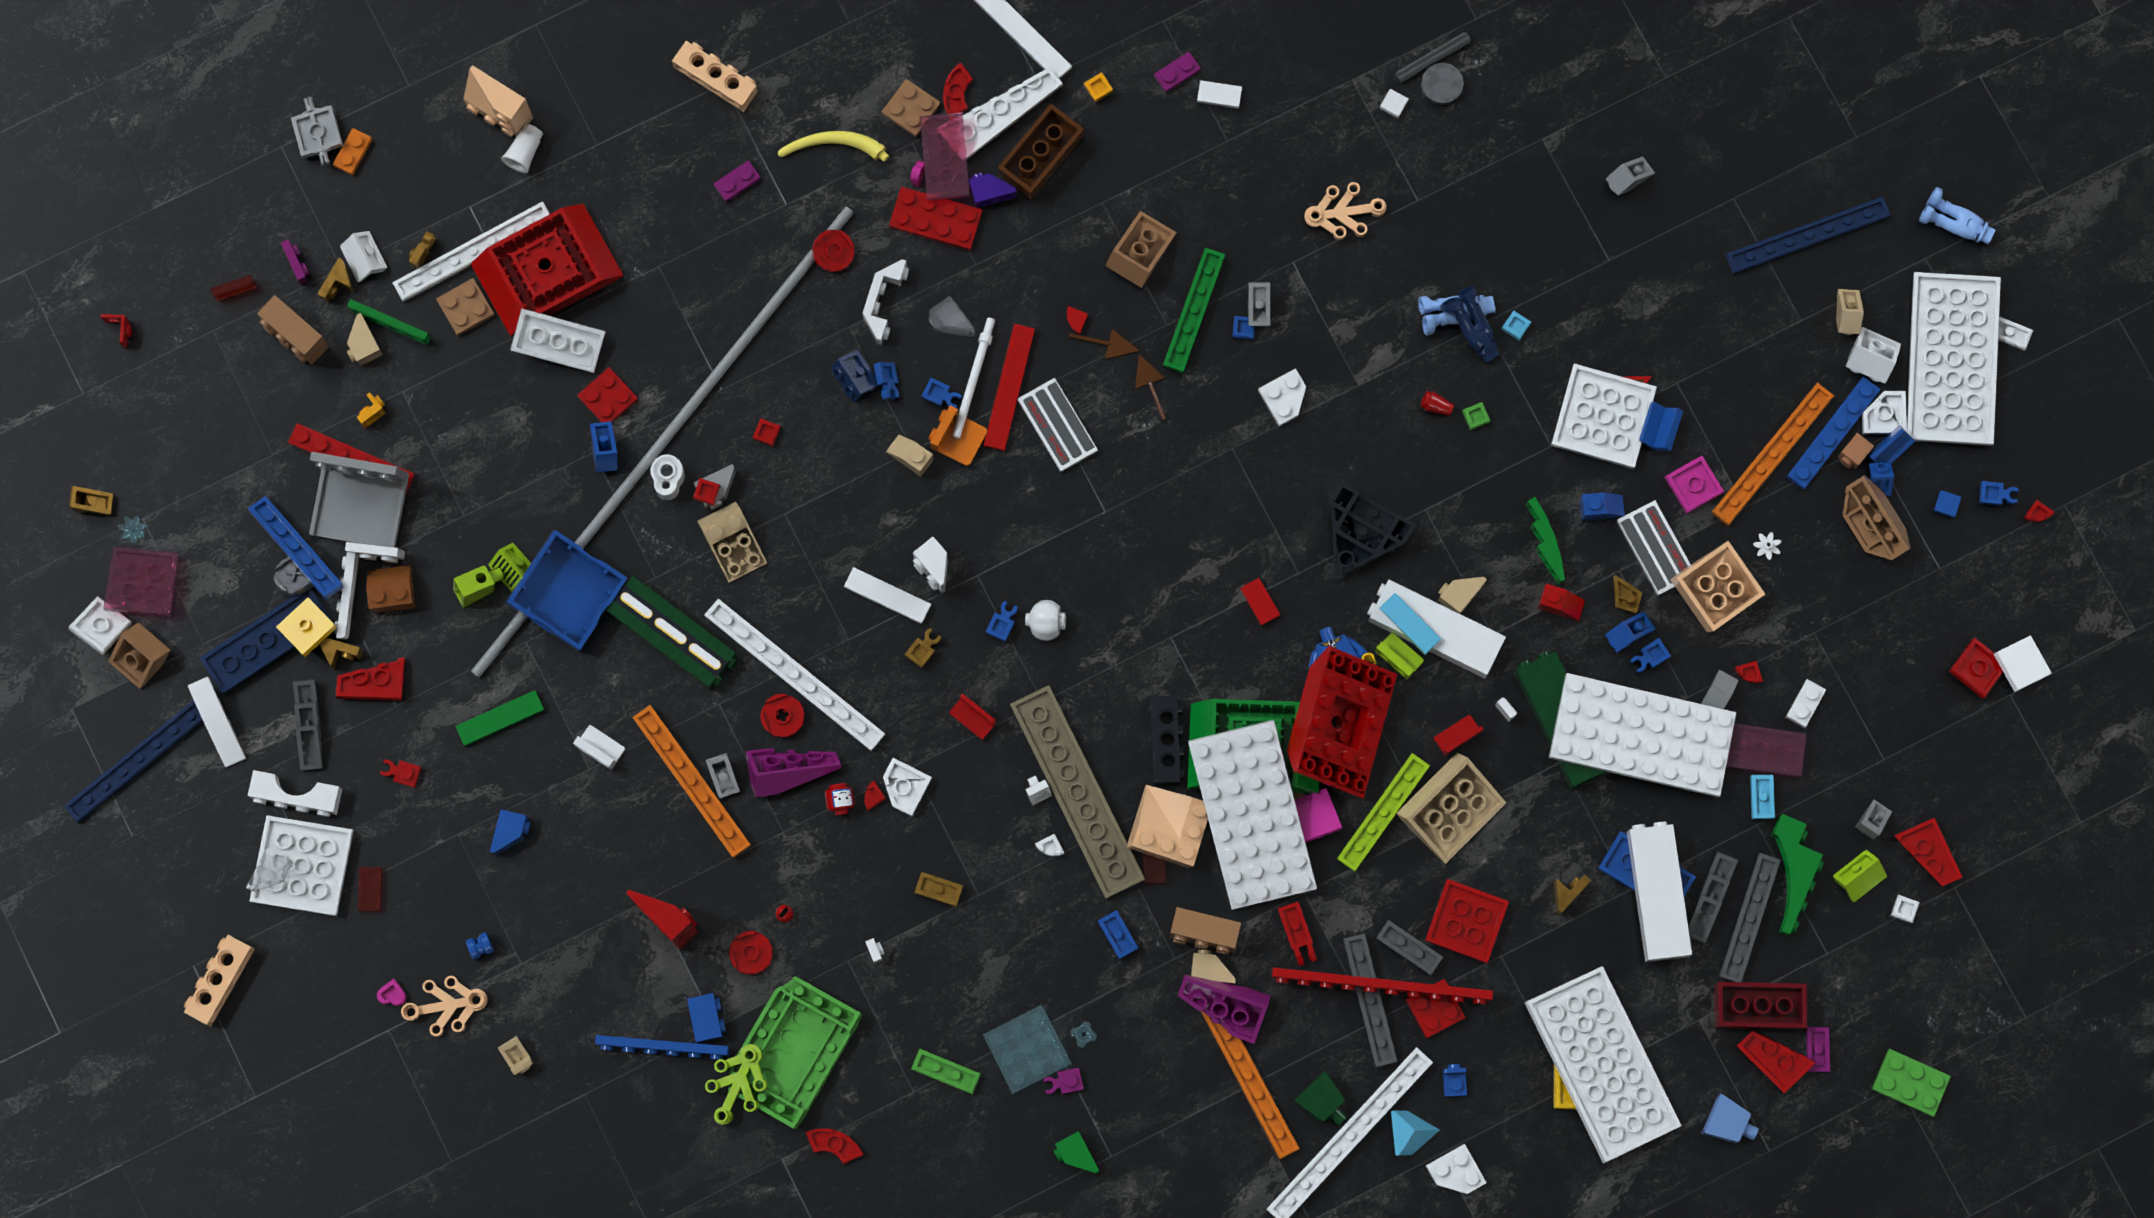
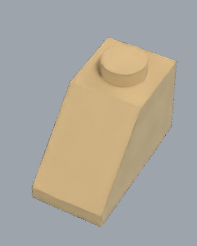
M1838 289L1836 316L1838 333L1846 335L1860 334L1864 314L1859 290Z
M361 313L357 314L347 341L350 348L347 350V353L352 362L357 361L359 366H362L383 354Z
M901 435L896 437L886 453L920 477L933 461L932 453L918 443Z
M1478 577L1453 580L1450 585L1445 583L1438 592L1441 595L1438 601L1448 609L1461 614L1483 587L1487 579Z
M1198 950V953H1193L1191 976L1235 985L1234 976L1216 955L1211 954V951Z

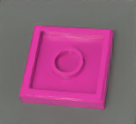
M1703 456L1665 476V480L1686 514L1724 493L1723 488Z
M1326 788L1320 790L1318 794L1312 793L1295 799L1305 843L1342 830L1341 823Z

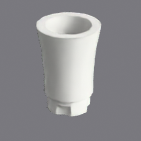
M525 124L501 160L518 172L528 173L533 156L541 142L540 139L543 136V132L533 125Z

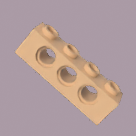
M685 41L672 60L673 67L744 112L758 92L755 85L756 82L748 76L743 77L739 75L738 70L733 66H725L714 54H706L697 43L693 42L691 44ZM697 60H702L704 62V64L700 67H695L693 65L694 62ZM715 71L722 73L718 78H712L711 74ZM736 82L739 84L736 89L728 88L730 83Z
M230 935L222 938L218 944L217 949L219 951L217 955L209 960L205 976L199 978L195 986L196 992L193 997L190 996L184 1005V1008H186L184 1013L210 1027L255 950ZM227 955H232L233 963L225 966L224 958ZM221 974L222 982L219 985H214L213 977ZM210 993V1003L203 1005L202 997Z

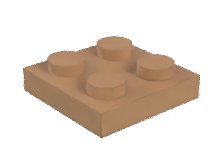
M906 79L882 110V115L914 137H917L939 108L941 102Z
M474 278L436 298L457 336L495 316Z

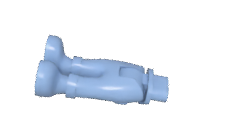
M1936 187L1921 213L1919 222L1923 224L1934 222V225L1960 237L1974 240L1977 243L1982 241L1989 244L1995 229L1989 227L1987 222L1984 223L1983 219L1970 210L1951 204L1949 201L1945 202L1942 199L1943 190ZM1935 209L1955 218L1956 220L1950 219L1941 213L1938 214L1937 212H1935Z
M1427 296L1418 298L1419 311L1421 315H1424L1422 325L1425 335H1432L1438 325L1459 324L1455 318L1456 315L1453 313L1429 314L1437 310L1442 311L1440 305L1443 302L1458 296L1439 298L1436 301L1431 300ZM1476 296V303H1479L1485 317L1489 313H1495L1492 296ZM1463 303L1465 311H1467L1470 320L1473 321L1471 314H1469L1467 310V306Z

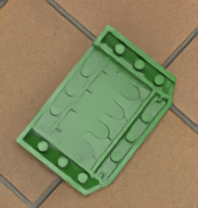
M796 976L784 986L778 987L773 992L741 1047L742 1049L745 1045L754 1044L762 1052L759 1066L763 1078L768 1083L767 1089L762 1092L756 1091L753 1088L755 1079L751 1068L747 1074L754 1099L759 1104L758 1109L796 1129L805 1118L858 1027L862 1014ZM749 1051L747 1057L752 1059L754 1056L753 1052ZM741 1064L730 1067L729 1074L737 1073ZM759 1081L757 1087L762 1089L764 1084L762 1081ZM740 1089L737 1097L745 1101L742 1090ZM750 1101L749 1104L754 1106V1102Z

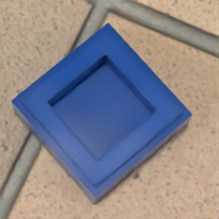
M1234 316L1232 338L1254 340L1255 326H1249L1248 317Z
M1940 490L1933 512L1954 518L1961 497Z

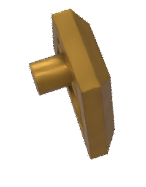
M1615 575L1613 577L1615 608L1637 614L1642 592Z

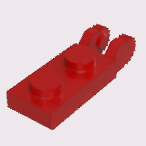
M1299 902L1278 908L1277 910L1291 950L1294 951L1298 965H1304L1303 957L1299 951V948L1304 946L1307 947L1309 959L1312 962L1317 961L1312 946L1313 941Z

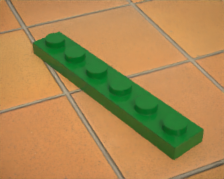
M1208 248L1204 249L1163 367L1180 373L1184 372L1225 254Z

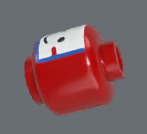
M846 783L829 785V789L825 791L827 810L835 811V815L848 814V809L854 807L853 789L847 786Z

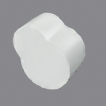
M661 455L652 463L650 469L658 496L663 500H672L678 495L679 487L684 481V469L679 459L675 456Z

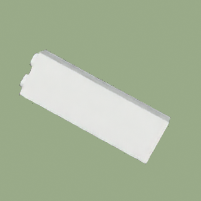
M1388 580L1386 585L1381 584L1377 593L1380 598L1377 604L1372 603L1367 613L1370 615L1368 622L1411 642L1379 609L1396 593L1441 638L1429 652L1484 679L1486 678L1506 638L1505 636L1391 580Z
M1667 822L1654 823V827L1646 828L1645 824L1633 825L1632 829L1627 832L1645 962L1690 957L1692 950L1673 824L1667 825Z

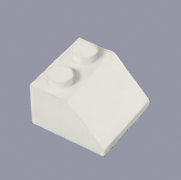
M1861 327L1860 334H1858L1848 357L1846 367L1855 373L1869 376L1873 381L1886 383L1896 364L1901 343Z

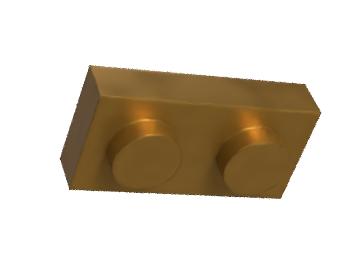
M921 872L915 894L957 907L963 885Z

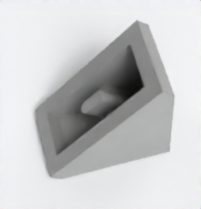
M1719 670L1701 704L1724 709L1734 692L1738 679Z
M1873 800L1855 828L1870 838L1875 839L1882 832L1892 811L1876 800Z

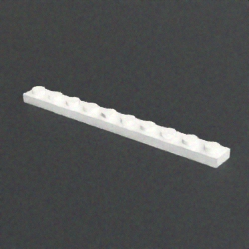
M717 599L704 616L871 752L885 736L884 732L721 600Z
M1416 1047L1266 1210L1275 1218H1289L1433 1062Z

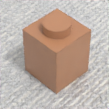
M1857 433L1839 454L1838 458L1841 459L1840 462L1845 467L1855 470L1874 445Z

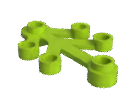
M754 1044L745 1045L741 1049L740 1055L727 1060L719 1059L714 1064L715 1070L719 1073H724L729 1067L741 1064L737 1073L718 1080H708L705 1084V1089L709 1093H715L720 1088L732 1084L723 1106L714 1113V1119L718 1124L726 1125L733 1120L734 1115L731 1109L740 1089L745 1099L744 1109L748 1112H754L758 1109V1101L754 1099L747 1078L750 1068L755 1079L753 1088L758 1092H762L768 1087V1083L763 1078L759 1066L762 1052ZM749 1051L753 1052L754 1056L752 1059L747 1057ZM720 1062H723L725 1064V1068L723 1070L719 1069ZM759 1081H762L764 1084L762 1089L757 1087ZM711 1082H714L716 1085L714 1090L709 1088ZM750 1101L754 1102L753 1109H749L748 1103ZM722 1111L726 1114L724 1120H721L719 1117Z

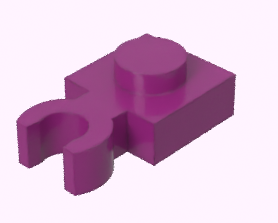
M1079 1068L1057 1072L1058 1079L1052 1077L1043 1079V1082H1052L1053 1084L1052 1089L1045 1091L1046 1094H1053L1059 1088H1061L1062 1094L1083 1090Z

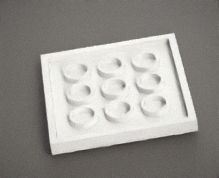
M1573 364L1551 446L1634 469L1642 443L1639 441L1657 387Z
M266 816L249 901L337 916L354 830Z

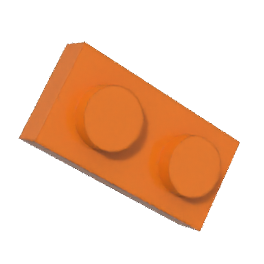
M352 128L343 144L344 146H342L333 162V166L353 176L373 140L372 137Z

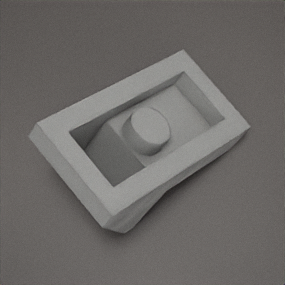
M1248 282L1249 326H1270V282Z
M727 753L706 760L719 799L740 792Z

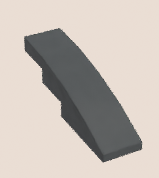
M316 679L293 681L295 730L300 770L323 768Z
M1717 851L1688 924L1689 936L1691 938L1706 943L1738 859Z

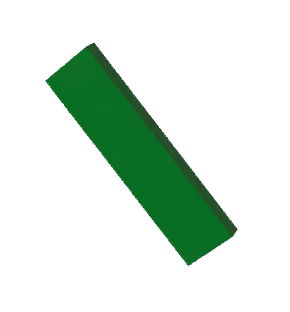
M350 299L347 305L352 313L356 315L361 313L365 319L424 345H428L431 339L427 332Z
M536 690L465 721L457 725L456 729L463 745L466 747L545 710Z

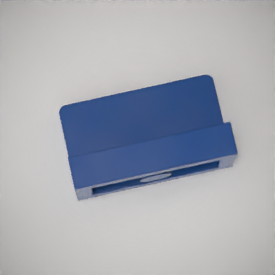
M1651 402L1639 441L1656 451H1671L1683 411L1679 408H1665L1656 402Z
M1899 425L1868 455L1875 463H1892L1915 440Z

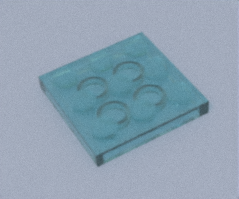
M1042 1005L983 1034L1012 1094L1072 1064Z

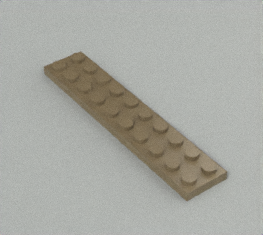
M1048 685L1011 703L1012 711L1105 899L1144 881L1145 878L1130 848H1127V842L1050 686Z

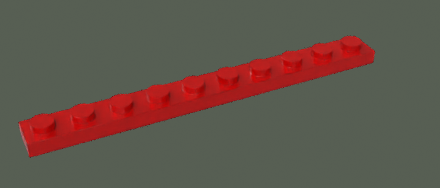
M1273 968L1271 978L1276 979V983L1289 984V980L1298 981V985L1311 986V983H1319L1321 988H1333V985L1342 986V990L1355 991V987L1364 988L1363 992L1377 993V990H1385L1387 995H1399V992L1408 993V997L1421 998V994L1430 995L1429 999L1443 1000V997H1451L1453 1002H1465V999L1473 1000L1474 1004L1486 1005L1487 1001L1490 1002L1493 998V991L1283 968Z

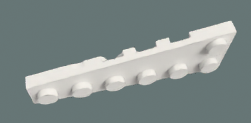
M1049 67L1025 80L1022 84L1010 88L1004 94L990 99L989 102L982 106H977L969 113L940 126L937 131L964 163L1061 88L1063 83Z

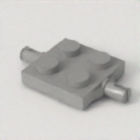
M308 97V99H304L307 110L301 115L291 117L301 157L304 159L319 155L321 166H326V164H330L327 152L344 145L333 107L329 105L323 108H315L313 98Z

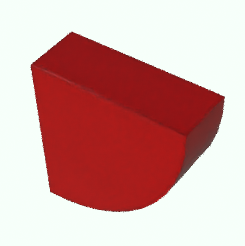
M1068 306V323L1072 330L1080 335L1088 314Z
M2036 500L2024 516V519L2030 522H2042L2052 516L2054 511Z
M1757 661L1735 667L1737 674L1743 680L1750 683L1763 682Z
M875 781L868 785L864 796L865 806L868 811L886 800Z

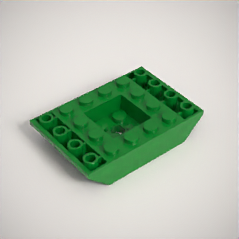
M1209 699L1191 703L1189 740L1274 720L1292 792L1319 793V782L1294 772L1287 753L1300 702ZM1189 747L1187 789H1200Z

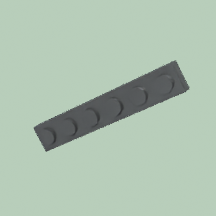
M1759 853L1719 978L1731 982H1742L1780 860L1762 853Z
M1365 934L1344 938L1343 942L1352 976L1376 978ZM1355 987L1375 1068L1397 1063L1379 990H1377V993L1363 992L1364 988Z

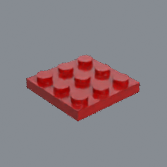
M1446 879L1425 941L1487 964L1509 901Z

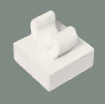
M1036 776L1028 779L1030 787L1026 789L1032 805L1052 796L1045 780L1038 782Z

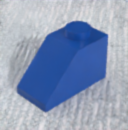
M612 422L591 423L590 432L596 472L618 470L617 449Z
M1611 493L1582 494L1579 499L1582 521L1625 516L1622 495Z
M1642 612L1621 622L1605 635L1609 640V644L1616 652H1619L1647 636L1656 628L1646 613Z
M500 810L490 853L497 856L523 840L524 835H528L531 822L528 821L529 818L523 814Z

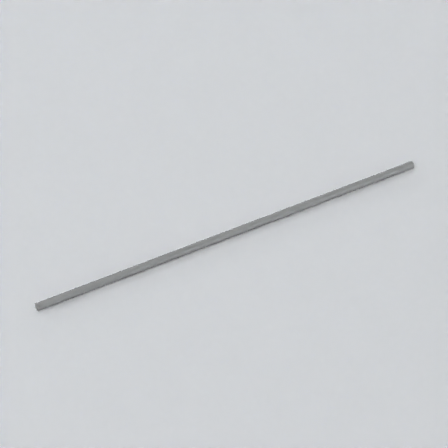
M845 206L827 230H841L854 212ZM812 249L575 541L582 549H584L815 262L812 257ZM518 612L471 672L480 678L527 618Z

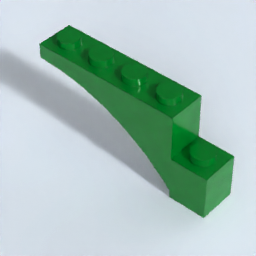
M1781 814L1778 817L1771 837L1775 838L1778 844L1786 873V907L1779 934L1787 937L1791 932L1795 933L1799 925V921L1796 919L1799 912L1803 913L1806 908L1807 901H1805L1807 892L1811 894L1815 886V881H1813L1815 873L1819 874L1824 862L1821 861L1823 854L1799 844V842L1803 843L1808 831L1805 830L1807 824Z

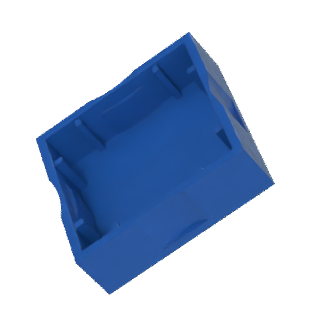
M554 530L505 604L576 651H579L596 627L606 607L611 604L627 580V577L605 562L590 556L581 546Z

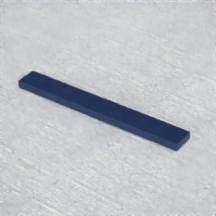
M1880 197L1726 253L1725 257L1734 275L1890 218L1891 214L1884 197Z
M194 700L64 805L65 809L77 823L86 818L203 722Z

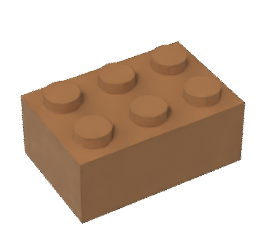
M275 295L257 313L261 319L259 323L271 336L276 334L275 337L286 349L289 350L291 347V351L302 363L307 361L313 365L329 347L324 338Z
M1177 907L1169 938H1173V942L1186 945V942L1195 944L1194 947L1207 950L1210 947L1216 949V953L1229 955V952L1233 953L1235 950L1241 923Z

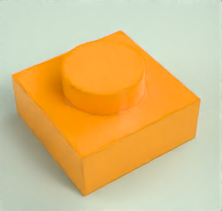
M1102 72L1084 83V87L1094 102L1113 92L1112 87Z

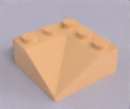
M473 65L471 66L464 94L466 108L475 115L477 113L483 115L484 120L493 126L495 124L502 127L501 130L508 136L512 137L514 135L517 137L524 125H528L533 119L526 99Z
M1729 541L1720 545L1670 579L1706 632L1715 631L1765 595Z
M1145 785L1127 848L1186 868L1193 867L1208 820L1204 801Z

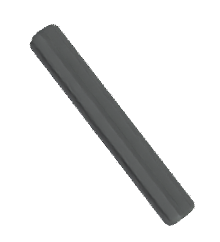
M1463 32L1396 72L1397 79L1400 82H1404L1469 44L1471 41L1469 35Z

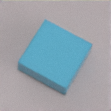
M1513 310L1501 330L1519 341L1530 326L1531 321Z

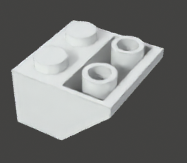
M932 537L913 552V566L921 575L925 573L928 579L927 582L934 591L938 589L942 594L946 586L947 552Z

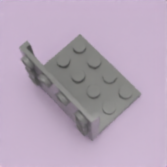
M311 452L310 461L316 463V467L321 469L309 535L395 548L409 473L397 466Z

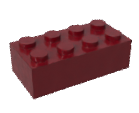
M1717 982L1714 984L1715 1028L1804 1030L1807 1028V984Z

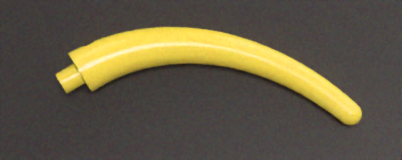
M828 131L800 138L778 151L779 157H785L792 152L809 146L843 144L860 149L875 160L880 158L885 162L889 158V155L885 152L886 147L868 136L848 131Z

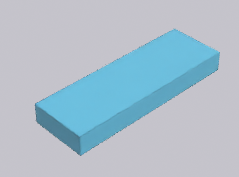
M1396 593L1379 608L1424 655L1441 640Z

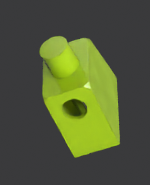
M484 565L454 578L453 590L464 608L494 592L495 583L504 579V576L499 567L488 572Z

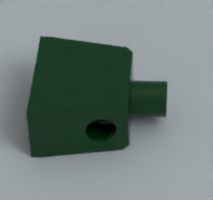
M1325 1071L1293 1101L1321 1123L1330 1117L1339 1126L1347 1118L1339 1108L1345 1099Z

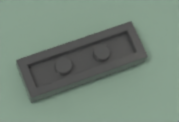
M1389 920L1376 937L1379 942L1430 976L1443 958V956Z

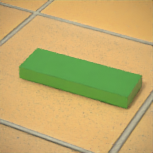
M919 1049L911 1070L972 1095L981 1075L976 1071L922 1049Z

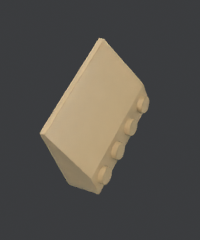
M1456 753L1396 814L1446 864L1506 802L1469 758Z

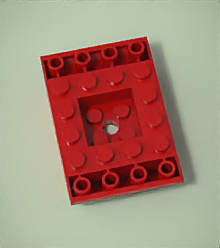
M584 204L560 208L487 247L471 263L511 337L515 334L521 309L551 316L624 277ZM548 260L551 262V266L547 270H542L539 268L540 262Z
M1328 646L1310 666L1287 747L1293 771L1364 799L1397 674L1332 646ZM1333 717H1336L1337 719V725L1335 728L1332 725Z

